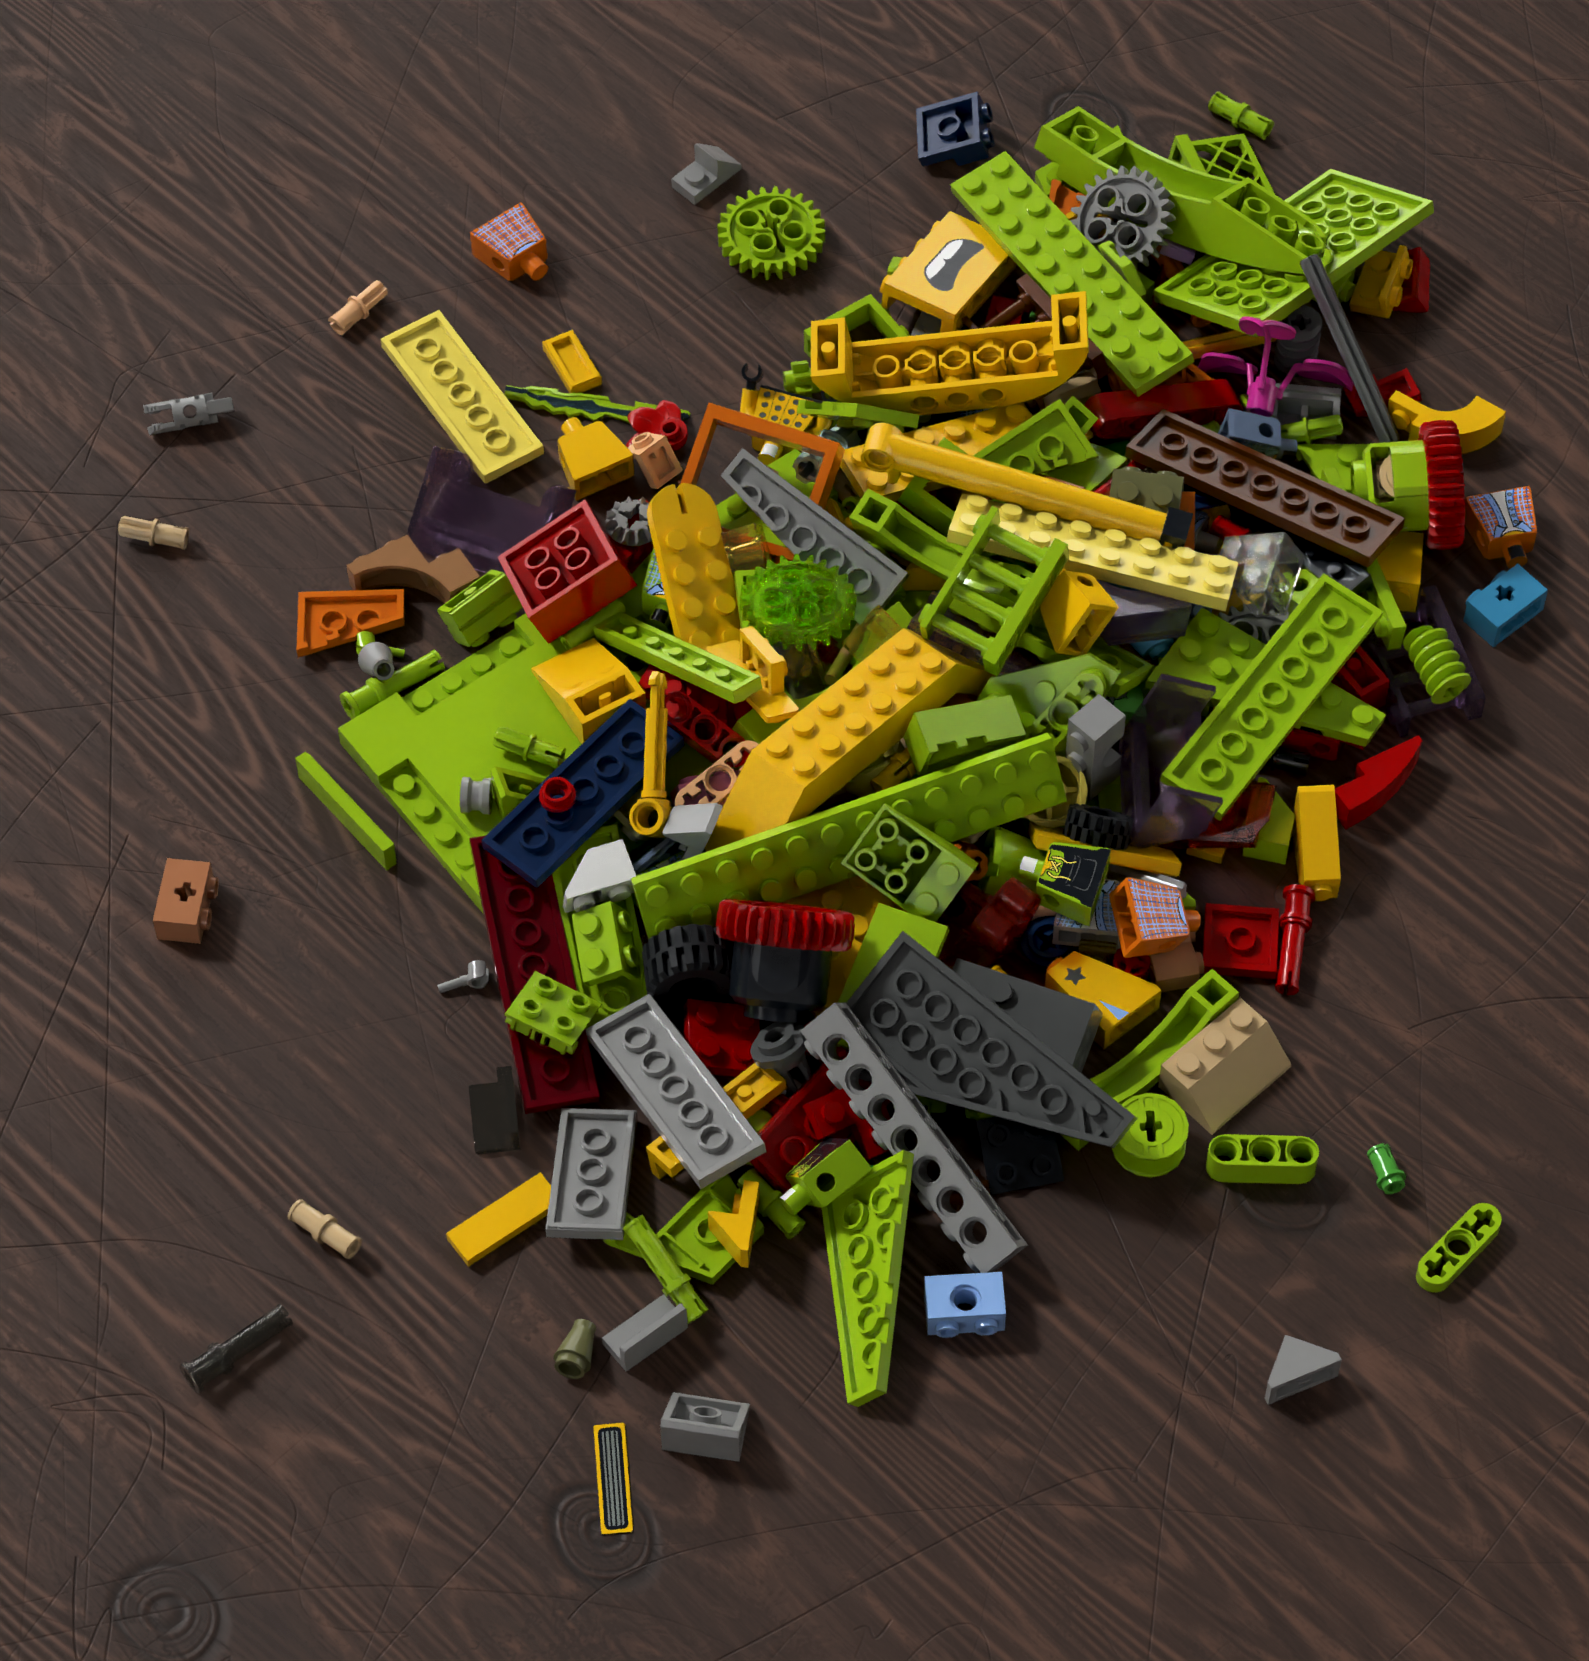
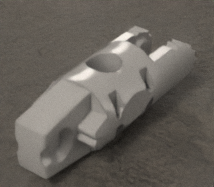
M212 392L189 398L143 405L145 414H156L172 409L174 422L152 424L150 427H147L149 435L218 423L217 414L234 411L231 397L214 400ZM193 406L196 409L197 413L193 418L184 416L183 411L186 407Z

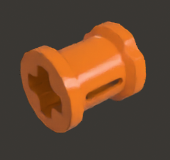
M963 841L956 842L954 845L979 863L977 865L979 870H974L967 881H978L983 878L988 871V858L975 844Z

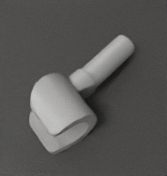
M472 961L468 964V975H462L459 978L438 984L439 992L443 993L467 985L475 989H482L488 984L489 969L486 968L485 961Z

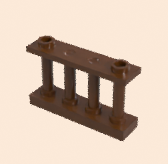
M1026 273L1016 280L1020 295L1017 296L1018 300L979 328L1005 326L1025 311L1028 313L1033 311L1037 315V320L1034 322L1052 321L1051 298ZM967 316L961 319L965 330L978 329ZM1088 338L1089 353L1085 362L1071 378L1081 371L1085 373L1090 371L1100 380L1110 372L1103 352ZM1054 390L1024 403L1030 412L1035 410L1038 413L1046 408L1043 398Z

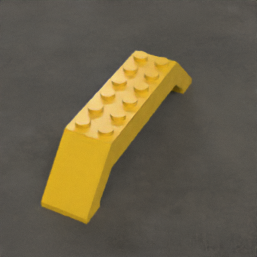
M906 628L901 629L751 750L723 805L705 850L710 851L807 817L901 740L914 712L940 708L957 693L972 694L978 698L989 678L995 675L984 670L981 658L953 640L931 635L930 639L926 640L922 638L921 632Z

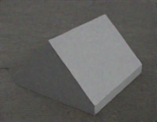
M673 1392L661 1418L662 1450L740 1462L750 1404Z

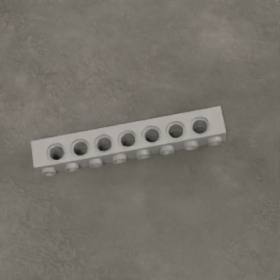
M834 1002L800 1030L807 1039L804 1041V1045L810 1054L816 1059L821 1058L829 1070L826 1074L830 1081L838 1089L841 1090L843 1088L851 1098L849 1105L853 1112L862 1120L866 1118L874 1129L872 1136L877 1144L884 1150L889 1149L893 1155L902 1150L914 1154L911 1180L919 1189L917 1193L919 1200L929 1211L934 1210L943 1221L940 1224L941 1229L951 1241H958L966 1252L963 1254L964 1260L976 1273L979 1271L981 1273L995 1272L1028 1246L846 1002ZM841 1039H844L849 1045V1053L845 1059H841L836 1051L837 1043ZM863 1069L868 1070L872 1077V1082L868 1089H864L859 1083V1075ZM886 1099L890 1100L895 1108L894 1115L890 1120L886 1119L881 1111L882 1104ZM909 1129L915 1132L917 1136V1145L913 1150L908 1149L904 1143L905 1133ZM931 1160L936 1161L940 1166V1176L936 1181L932 1180L927 1174V1165ZM953 1191H958L963 1197V1207L960 1211L954 1210L950 1205V1196ZM977 1221L981 1222L987 1231L983 1242H979L973 1236V1226Z

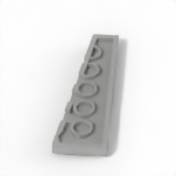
M742 448L721 474L723 480L864 630L880 614L909 577L908 572Z

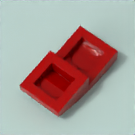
M1408 368L1378 381L1373 374L1387 408L1389 398L1396 390L1417 402L1422 401L1421 393ZM1354 383L1351 392L1343 387V391L1356 417L1368 416Z

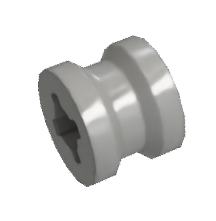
M462 777L460 812L470 813L472 810H480L482 814L490 815L493 804L492 779L484 778L482 781H473L471 777Z

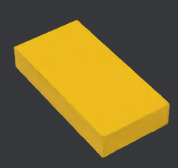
M573 330L542 341L545 354L569 393H582L602 385L601 375Z

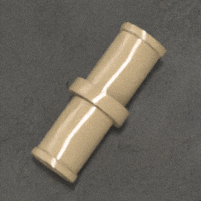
M303 1199L297 1200L291 1206L287 1216L288 1219L311 1233L314 1241L319 1244L326 1243L341 1253L346 1259L352 1258L358 1252L362 1243L361 1238L338 1225L335 1217L330 1214H322Z

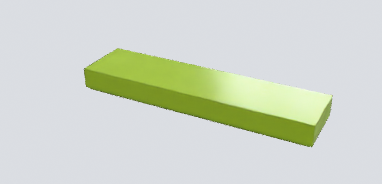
M303 752L297 756L295 760L300 780L386 871L397 864L395 846L392 840L309 753Z

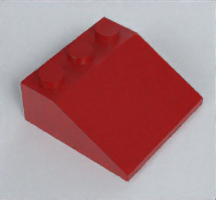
M586 499L497 557L526 615L548 644L638 586Z

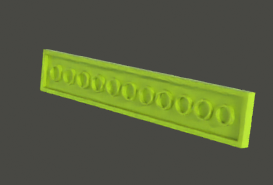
M1047 732L630 878L648 940L652 936L659 935V932L680 925L706 924L715 926L719 903L723 900H756L781 903L857 876V874L841 862L884 803L951 843L1067 802L1053 740Z

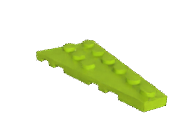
M1202 607L1148 677L1144 688L1157 691L1158 688L1177 692V697L1188 700L1190 696L1210 701L1212 706L1216 707L1266 644ZM1330 682L1294 728L1300 729L1301 726L1316 729L1321 731L1323 736L1366 747L1383 724L1386 714Z
M902 1150L871 1167V1171L830 1204L822 1208L847 1404L860 1407L887 1393L914 1154L906 1150Z

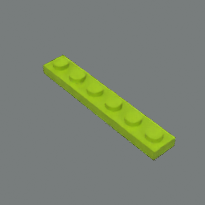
M1336 467L1322 469L1320 480L1346 491ZM1377 558L1369 567L1355 562L1371 575L1373 584L1362 592V598L1383 611L1381 619L1374 627L1376 636L1382 638L1387 651L1400 649L1407 626Z
M622 612L594 626L595 638L734 704L746 700L748 696L762 689L760 675Z

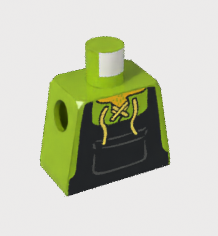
M1053 842L1049 846L1044 861L1024 856L1018 877L1037 882L1035 901L1039 905L1083 925L1090 926L1109 870L1111 849Z
M826 1137L786 1174V1179L792 1185V1188L783 1194L779 1200L784 1208L793 1216L806 1205L823 1208L865 1176L872 1168L850 1139Z

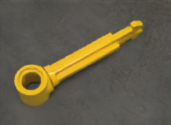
M652 671L648 681V685L651 686L650 708H646L642 799H637V802L632 806L629 821L631 827L637 833L660 839L665 838L662 832L672 810L670 800H666L667 791H665L668 709L664 708V698L667 681L664 673ZM653 810H656L658 820L653 827H650L648 817Z

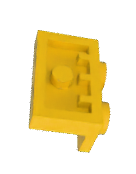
M1399 245L1397 253L1380 250L1375 256L1365 261L1349 303L1351 311L1387 319L1390 318L1393 307H1398L1400 304L1404 279H1409L1413 268V260L1409 259L1407 246Z

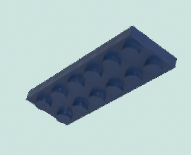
M629 699L481 840L482 847L534 887L538 888L643 786L646 709L632 699ZM668 725L666 763L685 746L684 737ZM562 777L574 786L576 801L567 811L554 813L546 810L541 805L539 791L548 779ZM555 795L553 798H556V799H557V798H561V797H563V796H562V795Z

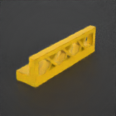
M755 1063L723 1087V1090L746 1120L787 1089L786 1080L773 1068L762 1069ZM661 1136L646 1146L652 1173L659 1180L666 1174L673 1178L684 1169V1166Z

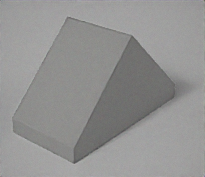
M1285 1335L1267 1383L1265 1393L1267 1404L1269 1405L1337 1377L1342 1361L1340 1355L1337 1352Z

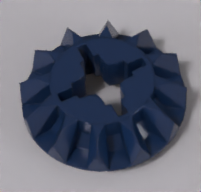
M1044 916L1032 920L1025 926L1020 937L1022 955L1029 959L1031 966L1037 964L1042 966L1045 971L1055 959L1059 957L1064 959L1073 951L1077 952L1079 950L1078 946L1056 944V949L1050 947L1042 951V940L1050 942L1053 939L1054 916Z

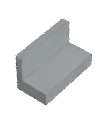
M663 1294L603 1336L602 1343L627 1372L688 1328L687 1309L682 1303L675 1307Z

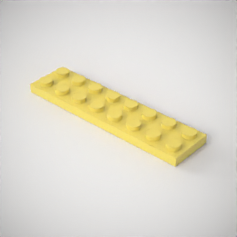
M962 493L948 530L946 542L967 547L975 535L973 528L981 514L987 515L993 505L999 509L1001 521L998 525L999 527L1042 549L1045 546L1049 548L1055 538L1068 544L1069 559L1063 567L1066 571L1087 573L1094 576L1097 580L1225 612L1239 563L1221 555L1212 556L1196 552L1185 546H1180L1176 549L1172 548V546H1162L1159 541L1153 538H1143L1141 540L1131 538L1117 529L1104 531L1091 527L1085 521L1076 520L1071 522L1057 518L1049 512H1036L1021 508L1013 503L1004 504L989 500L977 494L969 495ZM991 538L983 550L1036 563V561Z

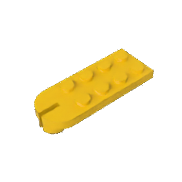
M681 483L677 488L675 484L668 485L651 499L647 509V520L674 637L705 651L708 646L732 640L740 642L741 626L735 583L717 507L711 496L696 485Z

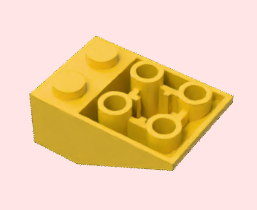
M594 638L531 668L532 673L581 744L629 699H632L646 709L645 692L630 670Z

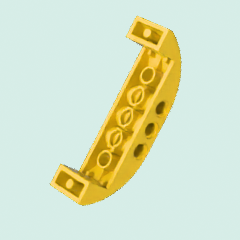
M1086 291L1051 295L1052 321L852 342L845 317L811 321V380L819 389L843 403H859L919 415L996 408L1029 401L1049 393L1064 384L1085 362L1089 353Z

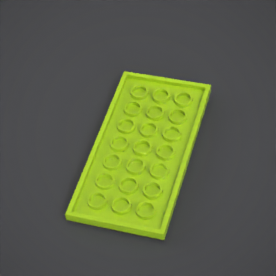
M1329 169L1284 200L1313 220L1326 235L1325 245L1327 249H1331V257L1325 270L1332 285L1434 213L1432 200L1333 169ZM1205 254L1153 290L1155 302L1242 333L1245 332L1239 328L1241 317L1250 316L1260 318L1262 321L1275 320L1280 322L1315 297L1305 274L1253 267ZM1256 333L1254 335L1247 334L1248 336L1258 337Z

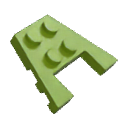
M729 1174L702 1188L656 1234L683 1274L687 1273L689 1276L711 1285L736 1262L708 1227V1211L732 1213L735 1193L742 1194V1191L736 1187ZM626 1212L625 1225L635 1219L628 1212ZM758 1216L753 1244L764 1234V1225ZM624 1232L623 1240L603 1239V1242L609 1246L643 1258L626 1232Z

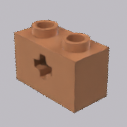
M167 858L153 917L157 939L201 944L203 931L209 930L211 925L212 911L209 908L210 900L216 899L219 887L218 877L213 876L210 862Z

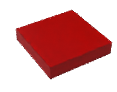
M1206 903L1202 955L1204 974L1213 969L1219 975L1276 979L1279 908Z

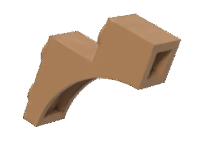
M408 534L397 540H391L383 547L368 555L359 556L352 563L346 565L349 584L353 590H371L387 586L411 587L435 596L444 604L480 578L460 548L449 553H443L434 561L428 563Z

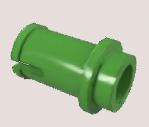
M1384 1143L1370 1148L1367 1152V1157L1371 1161L1378 1177L1376 1181L1377 1187L1383 1190L1385 1194H1394L1401 1191L1405 1187L1406 1175L1403 1170L1398 1168L1389 1144L1384 1145Z

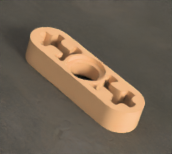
M746 740L737 744L682 788L676 795L675 806L685 805L684 797L686 796L694 799L700 795L702 791L697 786L703 783L706 792L715 799L709 802L707 796H704L699 800L698 804L722 803L728 798L737 780L734 770L726 763L731 760L735 767L742 760L741 752L745 750L750 754L751 750L758 743ZM722 771L730 776L731 783L727 789L717 791L710 786L709 779L715 772Z

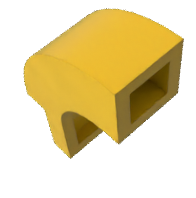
M1397 390L1389 398L1387 408L1395 427L1409 433L1408 441L1418 440L1419 427L1424 422L1434 420L1454 421L1459 430L1462 454L1478 450L1495 440L1502 433L1506 411L1479 396H1476L1470 404L1461 409L1438 411L1417 402Z

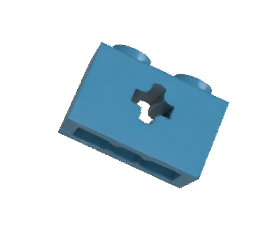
M1516 564L1507 572L1505 570L1499 572L1493 578L1490 585L1482 591L1480 589L1475 590L1467 598L1463 621L1487 643L1495 647L1543 610L1548 589L1519 564Z

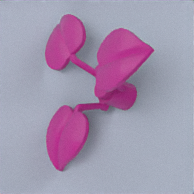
M1250 316L1240 318L1239 328L1246 334L1254 335L1256 333L1258 336L1265 337L1260 376L1256 377L1255 382L1254 375L1257 374L1258 368L1250 363H1245L1238 356L1209 352L1202 355L1198 366L1205 373L1224 372L1247 375L1248 389L1246 395H1248L1246 411L1267 417L1273 416L1276 400H1282L1285 389L1296 373L1305 378L1341 385L1350 390V392L1353 388V381L1345 367L1335 362L1319 359H1305L1303 364L1294 363L1280 387H1276V380L1266 377L1271 339H1294L1296 330L1294 327L1275 320L1262 321L1260 318Z

